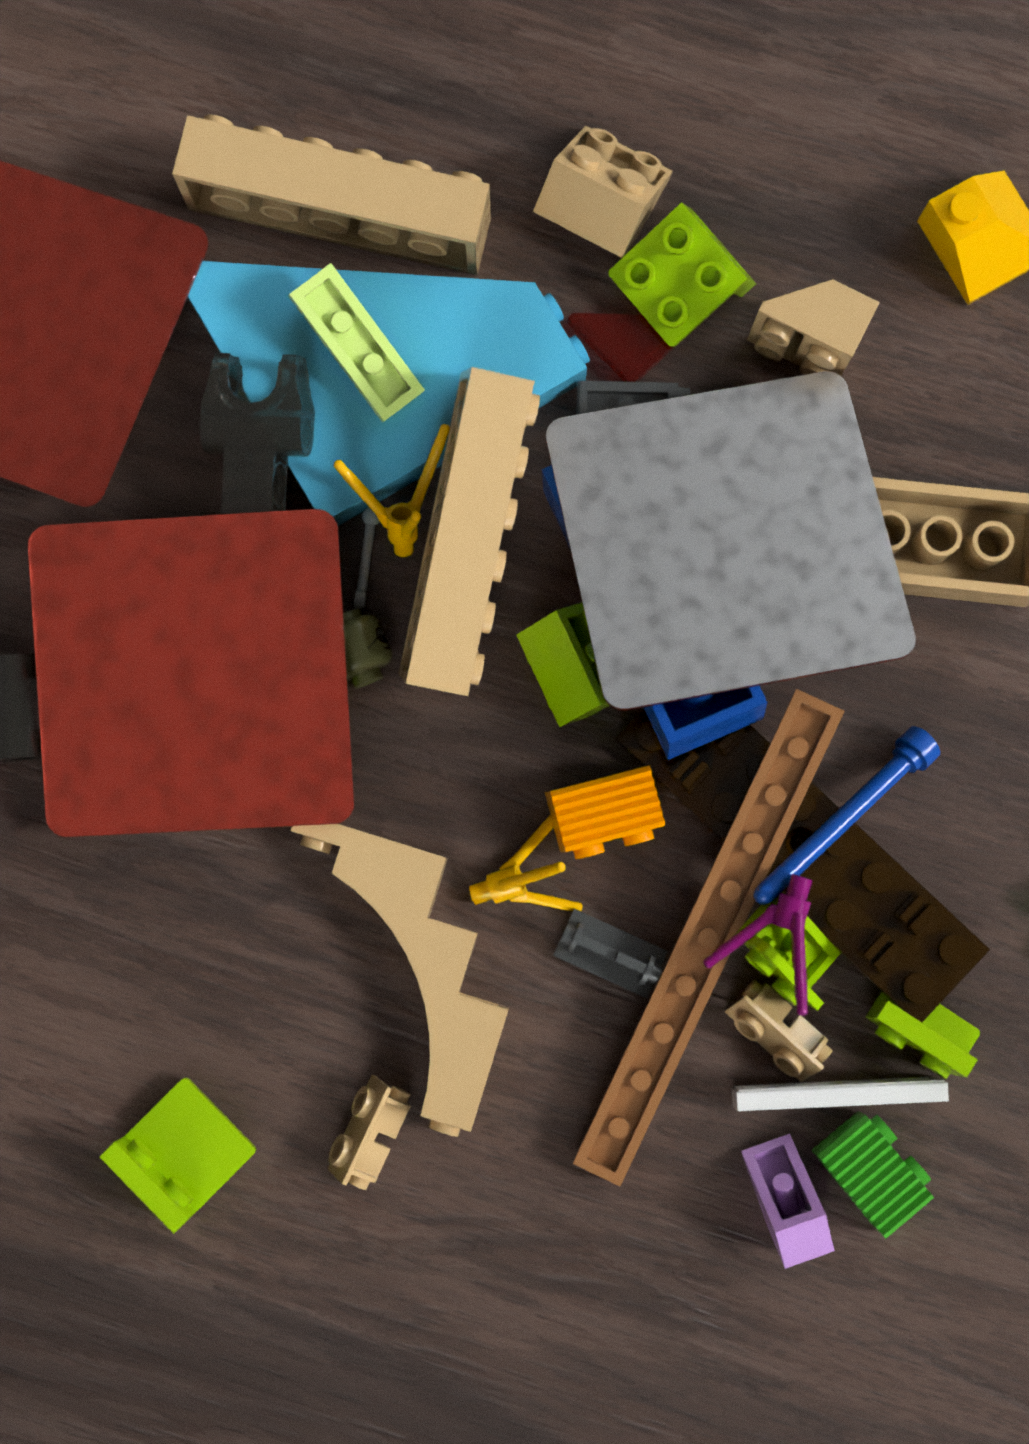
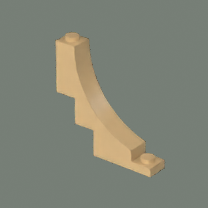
M337 823L292 825V832L303 835L300 843L301 846L330 854L332 845L340 847L332 874L354 889L375 909L392 930L415 973L425 1005L430 1047L427 1091L421 1117L431 1119L429 1128L443 1134L458 1137L460 1129L471 1132L509 1007L460 992L478 933L429 918L448 859Z

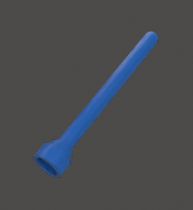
M911 726L895 741L896 748L892 751L893 758L755 888L753 892L755 901L760 905L770 904L788 887L792 874L801 875L907 772L915 773L917 770H926L940 756V748L934 738L917 726Z

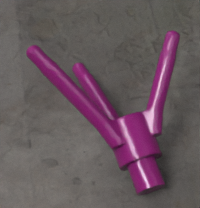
M792 874L786 894L780 893L777 905L771 904L760 917L703 960L704 966L706 968L713 967L770 923L791 930L796 1009L798 1015L805 1016L808 1012L804 928L811 902L807 901V897L813 880Z

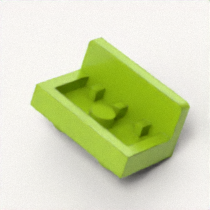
M779 896L768 905H760L738 932L760 917L771 904L777 905ZM807 916L804 928L807 1005L818 1011L824 1002L811 987L841 953ZM770 923L744 943L750 950L745 955V958L766 977L769 978L773 975L777 980L772 984V987L790 1004L796 1006L791 930Z
M881 992L865 1018L879 1026L875 1031L876 1035L900 1050L905 1045H908L923 1055L919 1061L920 1064L943 1079L947 1080L950 1074L967 1078L978 1061L969 1052L980 1036L979 1029L941 1004L923 1022H920L897 1007Z

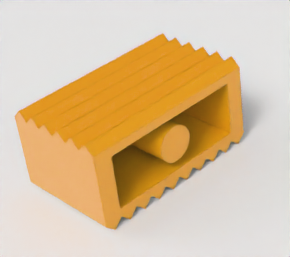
M650 765L545 792L560 852L573 851L575 860L604 853L603 842L623 838L624 846H630L655 839L652 829L665 826Z

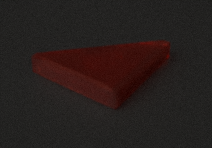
M572 313L567 320V323L624 382H638L675 348L669 346L643 315Z

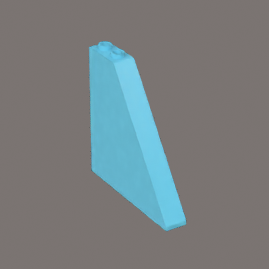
M203 261L187 297L313 509H320L330 513L335 518L338 526L360 514L368 506L334 468V462L341 460L379 502L418 480L442 424L450 426L462 371L475 367L533 380L535 382L532 393L540 395L539 408L577 387V381H586L587 367L585 364L590 362L588 353L576 335L569 338L559 323L564 320V316L554 297L550 293L543 296L535 282L337 270L425 389L423 393L382 423L288 297L291 292L322 269ZM446 443L436 468L442 466Z

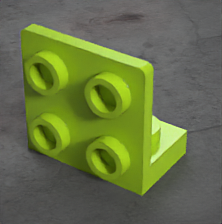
M682 202L608 272L610 278L671 347L677 346L733 294L742 297L756 285V282L699 216Z
M183 1078L124 1137L116 1140L100 1158L174 1234L256 1153V1147L189 1078Z

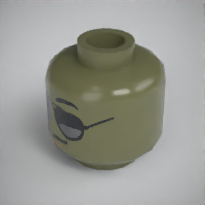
M354 609L343 613L347 682L352 681L355 689L382 679L383 675L380 669L391 661L393 654L378 618L373 615H363L361 609Z

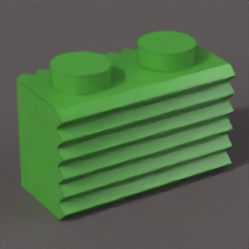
M858 1111L811 1151L877 1232L886 1239L934 1198L925 1187L931 1181V1178L911 1155L903 1160L893 1149L891 1144L897 1140V1137L877 1114L869 1119L865 1114Z

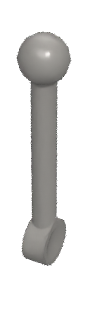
M369 507L362 513L365 531L354 600V609H361L365 611L375 525L380 522Z

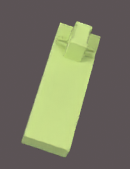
M331 263L289 294L288 297L382 423L425 391Z

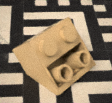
M585 126L554 159L533 212L622 258L639 236L673 171L664 167L656 156L644 151H634L618 143L616 137L610 132L599 128L591 129Z
M832 279L764 301L757 313L747 341L754 343L755 350L769 359L780 361L784 358L800 366L799 370L803 375L830 371L841 376L852 359L880 302Z

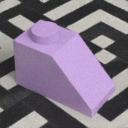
M787 1134L742 1150L741 1153L759 1205L784 1268L786 1269L834 1252L826 1213L791 1135Z

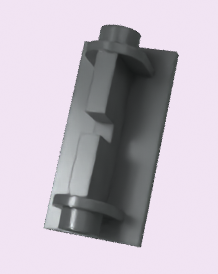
M574 909L553 956L642 997L648 998L653 985H656L663 970L662 964L668 951Z

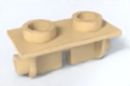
M753 980L742 992L741 995L743 997L724 1011L734 1020L736 1029L744 1037L758 1042L773 1056L774 1063L782 1072L796 1077L800 1082L821 1071L824 1068L822 1063L833 1051L826 1045L828 1038L821 1034L803 1016L799 1015L789 1027L782 1022L793 1007L767 983L761 985L756 980Z
M373 1074L367 1086L361 1087L355 1095L351 1107L352 1118L344 1134L338 1135L334 1140L329 1153L330 1164L328 1170L343 1185L347 1186L349 1182L363 1190H367L370 1182L376 1183L391 1150L387 1145L375 1141L378 1133L396 1139L411 1108V1105L407 1103L411 1096L409 1092L393 1085L390 1088Z

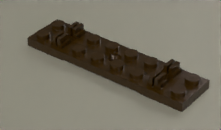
M644 709L616 737V741L642 766L650 765L652 775L723 842L770 744L754 727L749 725L668 760ZM812 782L767 876L794 852L790 846L792 836L803 834L809 838L839 809ZM856 823L799 875L813 880L807 897V901L811 902L807 916L835 948L897 1007L920 1022H923L991 950Z

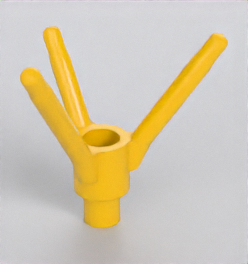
M447 424L440 426L413 497L408 503H397L389 508L384 507L341 460H336L333 464L347 484L375 513L383 527L387 528L388 539L394 545V553L399 557H408L414 552V542L418 539V523L421 519V505L450 431V426Z
M551 815L547 817L513 857L499 868V871L487 874L485 881L469 886L470 895L475 905L493 900L496 904L510 900V902L531 903L560 910L573 911L577 909L582 911L583 906L580 902L529 892L526 889V884L563 872L566 868L563 862H557L524 873L520 870V865L554 828Z

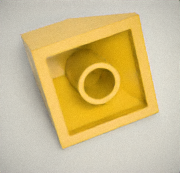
M1004 170L972 176L928 201L917 220L967 305L1029 271V210Z

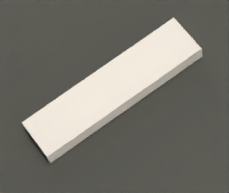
M936 1076L739 1085L731 1088L732 1107L737 1111L949 1101L948 1082Z

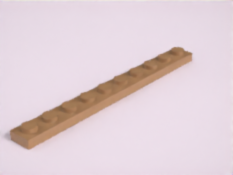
M795 689L573 1160L574 1165L619 1187L621 1186L729 955L711 968H706L703 960L731 939L745 924L755 902L753 892L767 877L845 712L844 710Z

